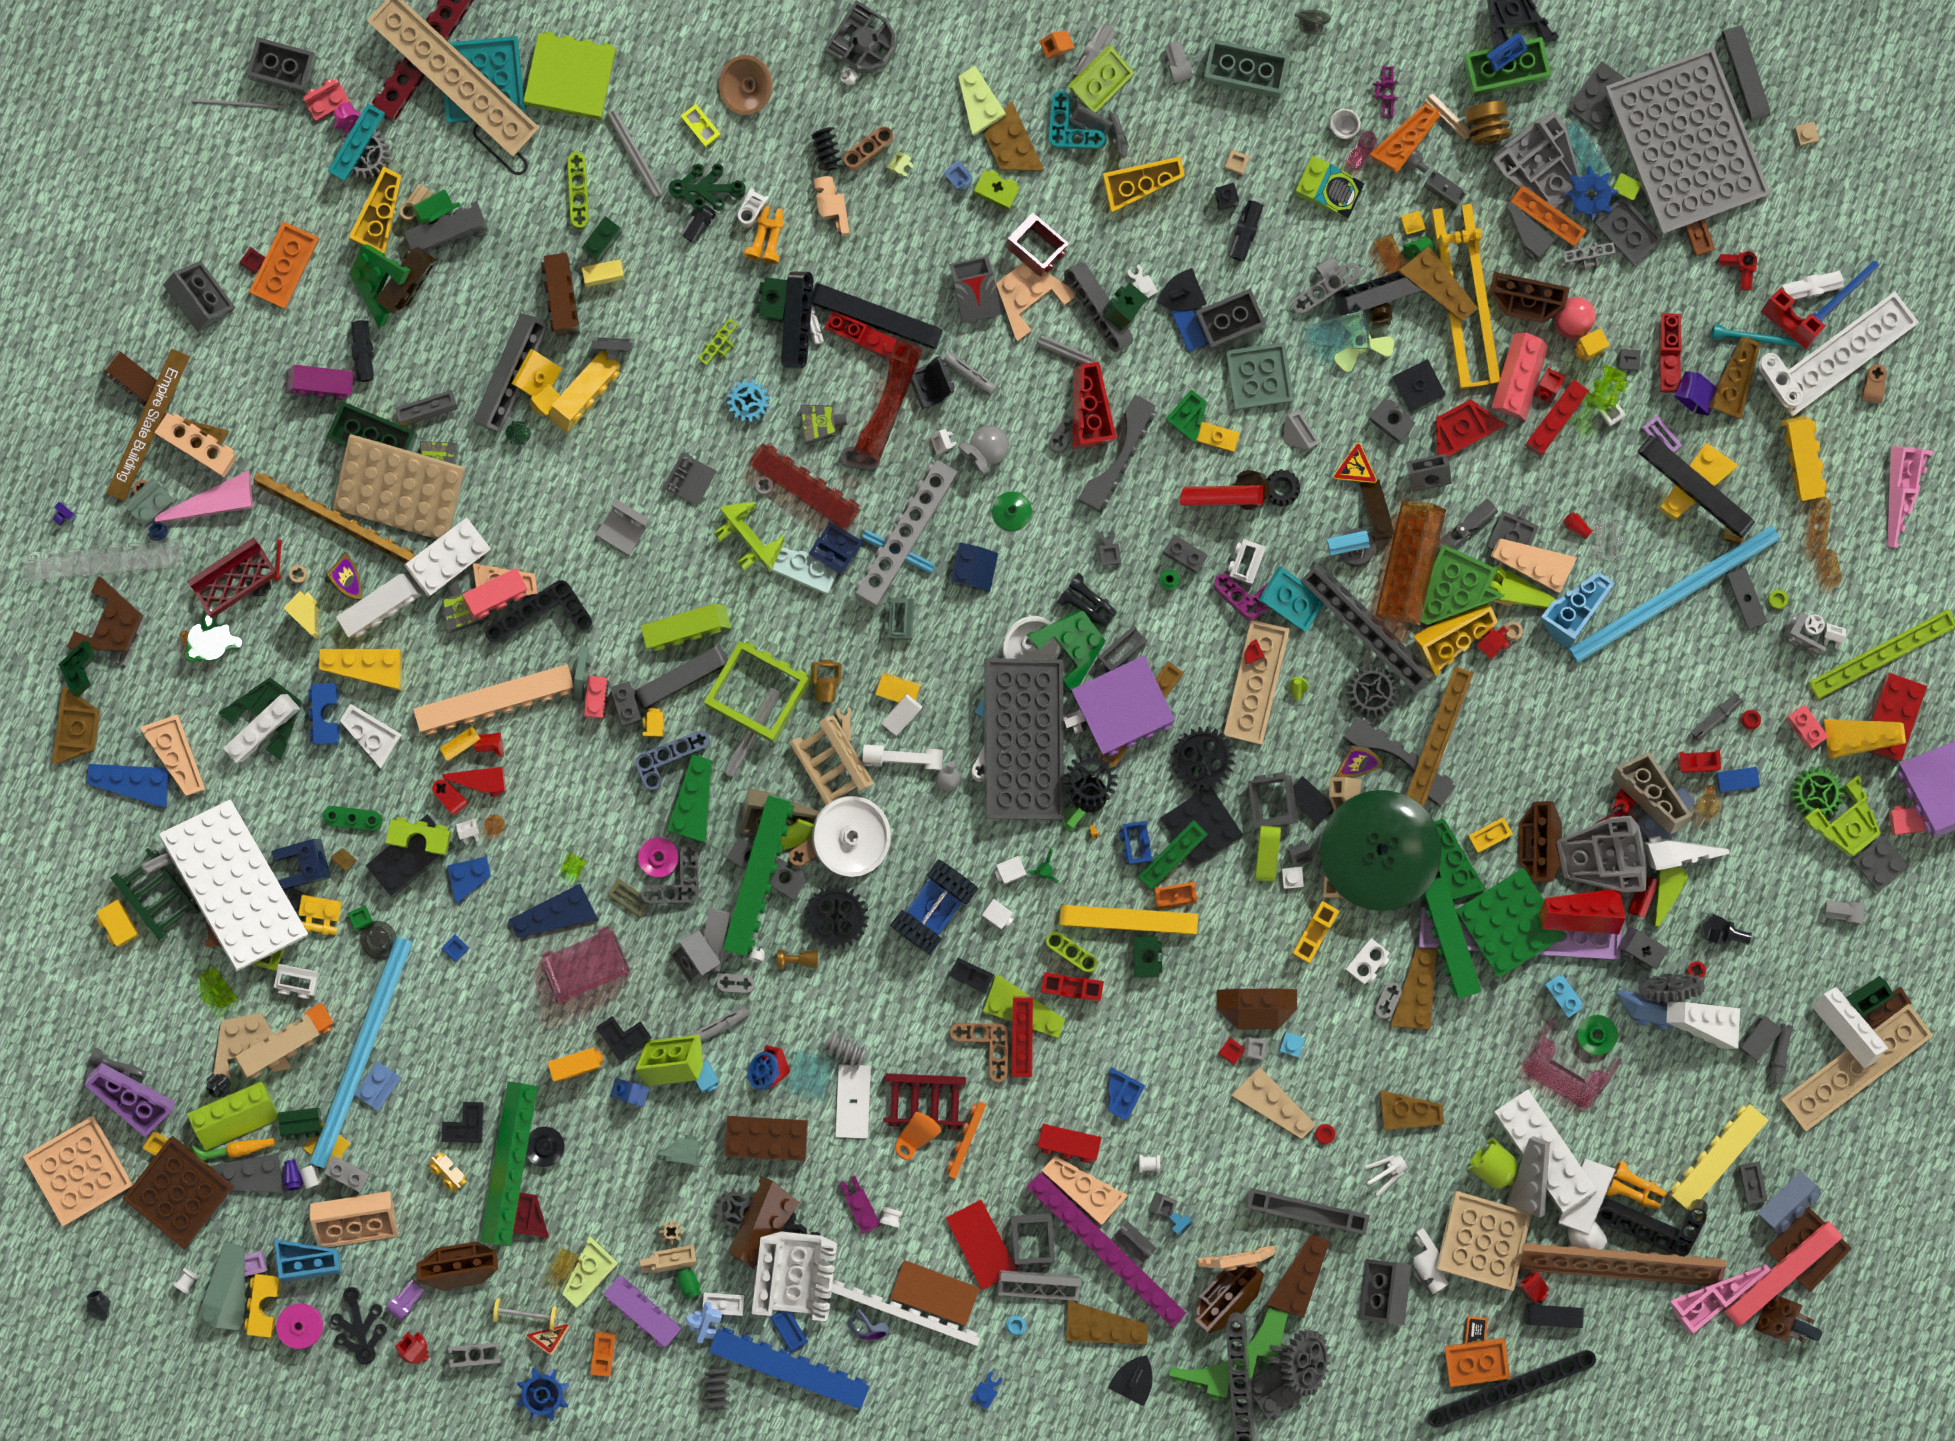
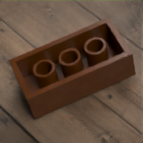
M727 1116L725 1156L806 1161L808 1120Z

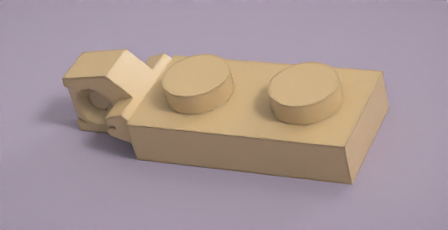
M694 1245L656 1251L650 1258L640 1259L642 1273H659L697 1266Z

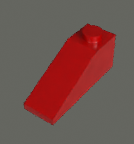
M503 767L442 774L444 780L484 794H490V797L502 796V792H507Z
M1530 1272L1516 1285L1532 1303L1537 1301L1542 1303L1549 1296L1547 1292L1550 1289L1538 1272Z

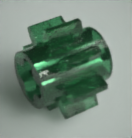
M512 421V425H509L506 429V437L511 440L510 444L524 445V441H528L531 435L530 428L526 427V422Z

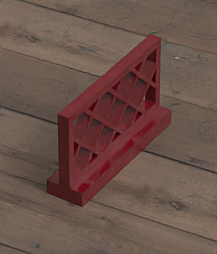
M253 537L187 582L208 616L212 619L276 577L278 573L260 544ZM261 556L259 563H252L253 560ZM245 567L242 574H235L236 571ZM250 567L257 568L255 575H248ZM262 568L271 570L266 575L260 576ZM228 578L226 585H218L221 581ZM233 578L240 579L238 586H231ZM246 579L253 580L251 585L243 587ZM211 589L209 596H202L203 593ZM216 590H223L221 597H214ZM229 590L236 591L233 597L226 598ZM212 602H219L216 608L210 610Z

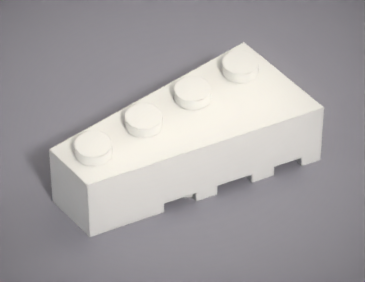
M399 574L336 618L348 637L359 638L367 633L366 630L368 628L378 626L383 622L384 618L396 614L399 609L412 603L415 599L422 596L424 592L411 574Z
M1667 1002V1023L1683 1031H1688L1691 1035L1700 1037L1708 1043H1713L1718 1048L1738 1049L1740 1008L1688 1002Z

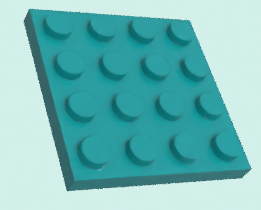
M518 36L448 42L526 114ZM444 93L447 123L473 121Z

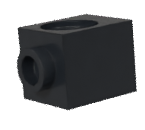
M1234 183L1215 188L1214 194L1219 211L1239 206L1240 201Z

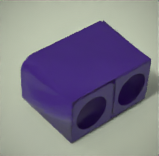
M1685 371L1674 397L1692 412L1696 405H1698L1695 413L1709 416L1712 408H1709L1708 405L1717 387L1701 373Z

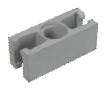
M501 1342L448 1347L450 1355L454 1354V1351L466 1352V1361L455 1363L453 1359L449 1360L450 1368L502 1363V1355H498L496 1359H485L484 1351L485 1348L496 1347V1351L500 1350ZM473 1349L479 1350L481 1354L477 1361L472 1360L470 1357V1352Z

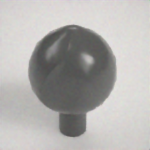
M1416 148L1402 166L1406 170H1415L1417 168L1424 174L1429 169L1422 162V154Z

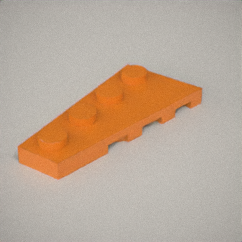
M1425 103L1370 153L1371 159L1397 173L1440 117L1439 111Z

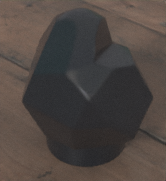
M100 1290L89 1293L86 1296L88 1300V1315L100 1321L106 1320L109 1317L111 1301Z

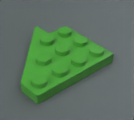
M1443 544L1410 617L1430 625L1503 598L1505 594L1490 588L1498 569Z

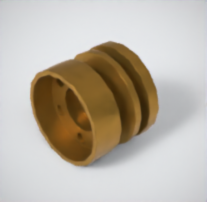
M1504 101L1486 102L1465 110L1467 124L1477 125L1469 131V134L1474 136L1471 138L1472 145L1495 144L1512 136V130L1507 129L1510 126V122L1500 121L1508 115Z

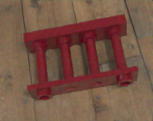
M886 1073L885 1082H889V1086H891L890 1118H883V1122H888L887 1126L899 1127L900 1123L910 1122L915 1112H918L919 1087L922 1084H930L929 1088H931L930 1117L938 1125H948V1129L960 1130V1126H964V1121H958L959 1092L962 1089V1085L966 1086V1077ZM901 1083H910V1119L898 1118L899 1086H901ZM942 1084L950 1085V1089H952L950 1121L938 1120L939 1089L942 1088Z

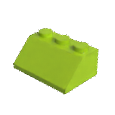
M700 1035L647 1041L635 1068L645 1086L698 1080L703 1068Z

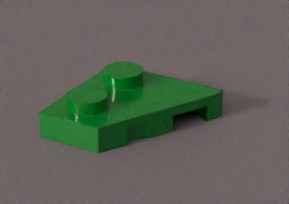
M1191 389L1168 415L1166 421L1196 444L1207 402Z

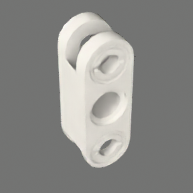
M1774 353L1764 355L1758 363L1760 373L1780 403L1785 408H1795L1803 399L1801 389L1778 355ZM1767 362L1771 363L1772 367L1768 366ZM1776 377H1783L1785 385H1779L1776 382ZM1789 395L1793 396L1794 400L1790 399Z

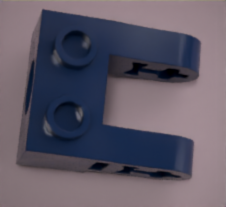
M310 839L271 851L273 861L298 856L302 873L278 880L282 890L331 878L322 839Z

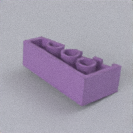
M100 1063L88 1075L85 1083L89 1090L144 1137L173 1111L175 1101L103 1063Z
M622 1275L618 1276L603 1294L607 1297L606 1301L622 1310L621 1314L629 1321L633 1319L638 1324L636 1327L644 1334L648 1332L652 1335L653 1338L651 1340L659 1347L662 1345L667 1347L683 1329Z

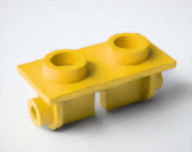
M439 1152L429 1161L430 1170L435 1175H439L445 1187L453 1190L454 1193L467 1182L465 1180L466 1177L457 1167L452 1171L449 1170L453 1163L445 1154Z

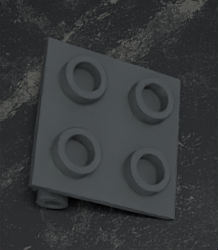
M681 453L663 488L698 506L717 471L693 459L692 456Z

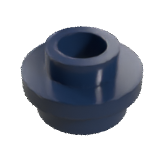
M156 522L149 527V537L153 541L163 540L168 534L167 526L161 522Z

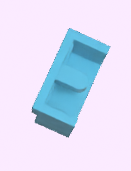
M1557 975L1543 985L1545 989H1549L1563 1009L1565 1018H1569L1582 1009L1581 1005L1583 1003L1564 976Z

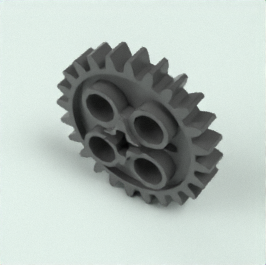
M1678 972L1675 974H1660L1659 976L1653 975L1652 978L1642 980V983H1639L1638 986L1639 995L1644 1000L1650 999V1001L1657 1000V1002L1664 1001L1665 1003L1668 1001H1684V999L1690 1000L1691 997L1702 995L1705 989L1704 980L1699 975L1693 976V974L1686 975V973L1679 974Z
M1305 1329V1331L1299 1330V1334L1295 1333L1294 1339H1289L1290 1346L1285 1345L1287 1353L1284 1352L1282 1354L1285 1360L1281 1361L1284 1364L1281 1371L1285 1372L1282 1379L1286 1380L1285 1386H1288V1390L1292 1391L1293 1394L1302 1396L1312 1395L1313 1391H1318L1317 1386L1322 1387L1321 1380H1326L1324 1374L1329 1373L1326 1367L1331 1364V1362L1327 1361V1358L1331 1356V1354L1327 1353L1330 1347L1325 1346L1327 1340L1323 1339V1335L1319 1334L1318 1331Z

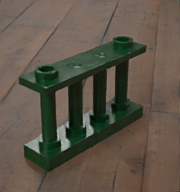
M147 848L145 850L149 855L147 859L128 874L121 876L115 873L110 878L157 939L164 941L168 937L165 933L168 931V927L190 910L195 914H198L200 911L197 908L198 904L194 897L189 898L165 866L160 868L162 871L141 889L132 891L129 887L130 881L143 872L142 864L160 856L156 849L152 851L150 848ZM167 878L174 888L150 907H145L141 902L143 900L142 897ZM180 894L186 904L163 922L157 923L153 918L156 915L155 912Z

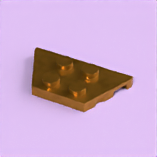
M1009 102L1004 109L1006 116L992 124L984 133V137L1000 171L1042 172L1044 168L1013 102Z
M62 687L52 764H59L96 750L101 711L81 697L73 696L71 691L65 687Z

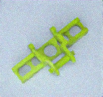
M729 318L720 331L716 329V336L709 344L705 343L707 347L698 360L707 366L718 352L721 354V357L727 358L726 353L731 347L735 348L734 342H729L728 340L738 327V324ZM733 323L734 327L731 330L727 329V326ZM724 330L728 332L727 336L722 333ZM716 338H720L722 340V343L720 345H716L714 343V340ZM727 343V347L722 352L720 350L721 346ZM705 354L710 356L707 361L702 359Z

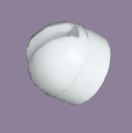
M846 68L842 72L840 79L847 85H854L856 83L855 80H858V74L853 69Z
M754 947L753 952H749L748 955L749 960L763 963L765 958L764 950L761 948L760 951H757V947Z

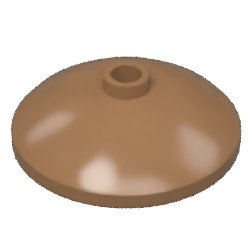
M740 55L731 59L724 66L719 79V90L724 103L733 112L742 115L754 114L762 110L770 100L773 89L772 76L766 64L759 58L751 55Z

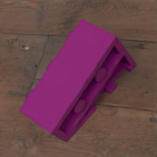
M293 365L287 370L285 394L314 395V397L318 398L334 396L336 400H346V397L352 395L353 371Z

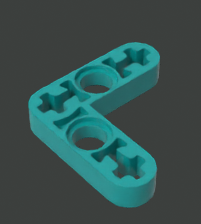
M1063 90L1055 92L1051 103L1050 143L1059 149L1099 150L1104 148L1107 139L1103 132L1099 130L1069 129L1071 98ZM1062 95L1066 99V101L1062 102V108L1066 109V111L1056 110V108L1060 109V103L1057 99H1060ZM1060 114L1064 115V123L1056 124V116ZM1054 128L1060 129V136L1063 140H1060L1059 143L1054 140V138L1058 137V131L1054 130ZM1077 134L1083 136V141L1080 144L1073 143V137ZM1087 134L1090 139H1096L1097 135H1099L1102 141H1098V144H1096L1094 141L1088 140V145H1086Z

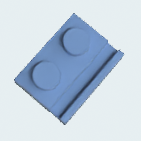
M377 1061L354 1095L379 1111L401 1080V1077Z

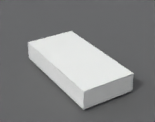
M906 694L881 724L897 736L921 710L922 706Z

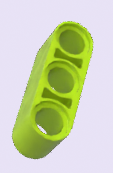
M1260 826L1255 881L1275 882L1281 827Z
M1051 932L1047 936V947L1085 973H1091L1096 969L1097 959L1059 932ZM1058 936L1061 940L1060 945L1052 946L1049 943L1050 937ZM1074 947L1077 950V956L1074 958L1068 957L1066 949ZM1086 958L1092 959L1094 962L1093 968H1084L1082 965L1083 960Z

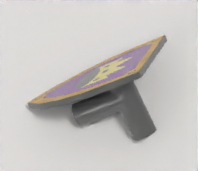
M1346 744L1344 749L1347 754L1335 776H1361L1382 767L1383 764L1380 757L1372 750Z

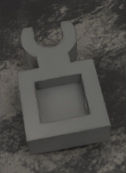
M1111 530V537L1108 539L1103 536V531L1100 532V540L1104 543V545L1099 546L1101 566L1121 564L1119 543L1113 544L1115 538L1113 530Z

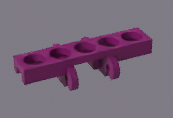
M1383 66L1382 83L1376 81V83L1372 84L1375 86V95L1372 97L1376 98V100L1382 98V117H1393V101H1398V97L1393 98V85L1398 84V81H1394V66ZM1386 69L1391 70L1390 76L1385 75ZM1379 87H1382V95H1379ZM1386 88L1391 89V95H1385L1384 90ZM1385 101H1391V104L1386 105ZM1385 108L1391 109L1390 115L1385 114Z

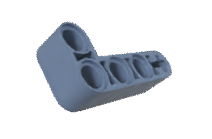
M697 731L640 754L636 758V767L644 786L649 791L660 789L662 779L658 768L707 749L710 745L708 734L704 731ZM698 736L706 738V740H704V745L696 743L694 744L695 749L692 750L691 744L688 741L689 739H691L693 743L698 741ZM680 743L687 744L688 749L685 753L677 752V746ZM661 751L669 752L667 760L661 761L658 758ZM643 758L650 759L651 763L648 768L640 767V761ZM652 776L658 778V783L654 787L647 785V780Z

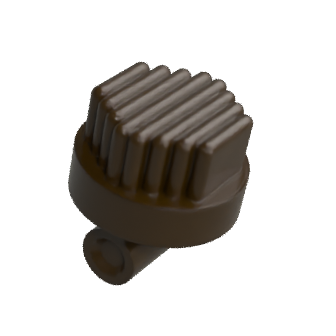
M1383 303L1371 308L1370 320L1374 329L1391 325L1393 316L1390 304Z

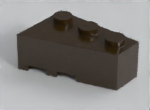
M420 247L412 250L409 249L403 257L404 261L399 265L410 269L405 283L398 285L391 277L375 299L376 302L393 314L409 307L438 261Z

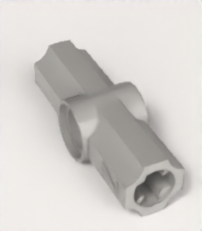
M1103 23L1099 26L1094 38L1087 44L1082 54L1083 57L1073 73L1075 77L1108 44L1110 45L1116 34L1115 29Z

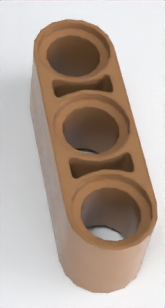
M886 126L880 127L847 151L844 155L845 167L850 171H856L887 149L893 142L892 130ZM886 133L890 138L887 141H881L879 136ZM866 145H871L874 147V150L871 153H866L863 151V148ZM850 157H856L858 162L851 165L847 160Z

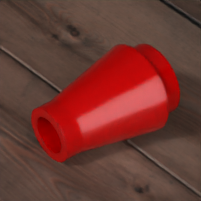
M1573 511L1562 522L1566 529L1584 539H1587L1593 531L1582 517Z

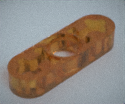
M1825 496L1816 498L1812 503L1808 549L1813 554H1820L1827 547L1831 501ZM1821 500L1823 501L1824 505H1827V507L1822 510V515L1826 514V517L1815 516V513H1820V507H1818L1816 504H1819ZM1816 520L1824 522L1825 528L1822 531L1815 529L1814 522ZM1824 534V537H1819V543L1822 544V547L1816 550L1812 543L1816 542L1817 535Z

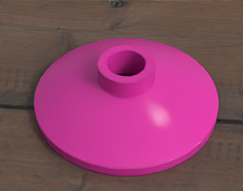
M656 837L649 839L642 845L639 850L638 861L646 874L652 877H664L676 868L678 851L671 841ZM657 854H661L663 857L660 862L655 860Z

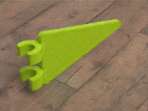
M1494 566L1498 571L1490 588L1505 594L1503 598L1498 599L1500 602L1547 609L1556 600L1509 569L1504 571L1503 568Z

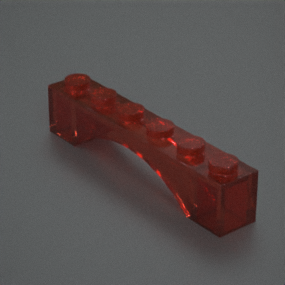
M899 339L895 342L890 355L888 376L881 400L872 418L861 431L854 451L862 456L880 462L923 351L914 344Z

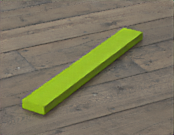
M1947 609L1809 681L1808 684L1818 700L1955 628V619L1950 610Z

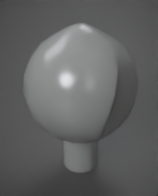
M951 761L937 775V783L945 791L957 789L961 782V775L954 768V762Z

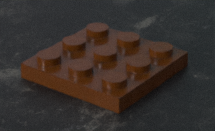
M1808 1207L1800 1218H1796L1788 1230L1782 1232L1765 1250L1777 1262H1780L1825 1222ZM1841 1238L1833 1247L1801 1273L1796 1280L1811 1292L1852 1248Z

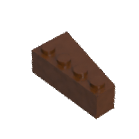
M1309 1234L1265 1302V1305L1304 1318L1330 1241Z

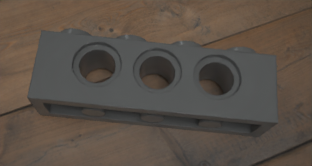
M739 837L726 858L746 870L748 861H746L745 856L748 852L752 851L754 842L747 837H744V839ZM778 858L775 862L778 864L775 876L771 875L769 883H772L773 888L795 901L807 883V879L804 878L806 874L798 869L794 871L789 869V864ZM782 873L790 874L791 879L788 883L780 882L779 877Z

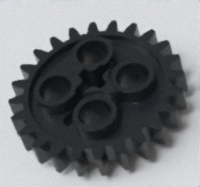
M1198 727L1197 733L1191 729L1190 736L1184 733L1185 740L1178 738L1181 745L1174 746L1178 750L1177 753L1171 754L1176 758L1171 764L1177 766L1173 769V772H1180L1177 779H1184L1182 784L1185 786L1189 784V788L1192 790L1196 786L1199 792H1201L1202 787H1204L1205 791L1209 792L1210 786L1216 790V783L1223 786L1222 779L1229 780L1230 778L1227 773L1234 772L1230 765H1236L1231 760V758L1236 757V754L1230 753L1234 746H1227L1231 740L1228 738L1224 739V733L1218 735L1217 729H1214L1211 733L1210 727H1206L1205 732L1202 727ZM1212 741L1213 748L1210 751H1206V744ZM1197 743H1200L1201 752L1203 755L1207 757L1205 758V762L1211 772V775L1207 774L1206 765L1201 762L1203 758L1199 749L1197 748ZM1194 749V757L1187 758V752ZM1220 760L1219 768L1213 769V762ZM1201 767L1202 774L1195 777V769Z
M836 884L835 890H832L830 885H828L827 892L821 888L820 896L814 893L815 901L808 900L812 906L805 907L810 912L804 915V918L809 919L805 926H811L808 934L815 933L812 939L816 940L819 938L820 946L826 942L827 949L831 944H834L835 950H837L839 944L845 949V943L847 942L850 946H853L852 939L860 941L857 936L858 933L864 935L865 933L861 928L868 927L867 924L863 923L864 920L869 919L868 916L863 914L868 911V908H862L865 901H858L861 896L860 894L855 897L853 896L854 889L848 893L847 886L839 890V886ZM836 899L839 900L838 913L842 916V919L838 920V935L834 934L835 921L831 919V916L835 915ZM824 902L832 904L833 907L830 912H823L821 910V905ZM845 902H849L853 906L849 913H844L841 910V906ZM823 922H830L832 924V929L829 932L821 931L820 927ZM844 922H849L852 925V930L848 933L841 931V925Z

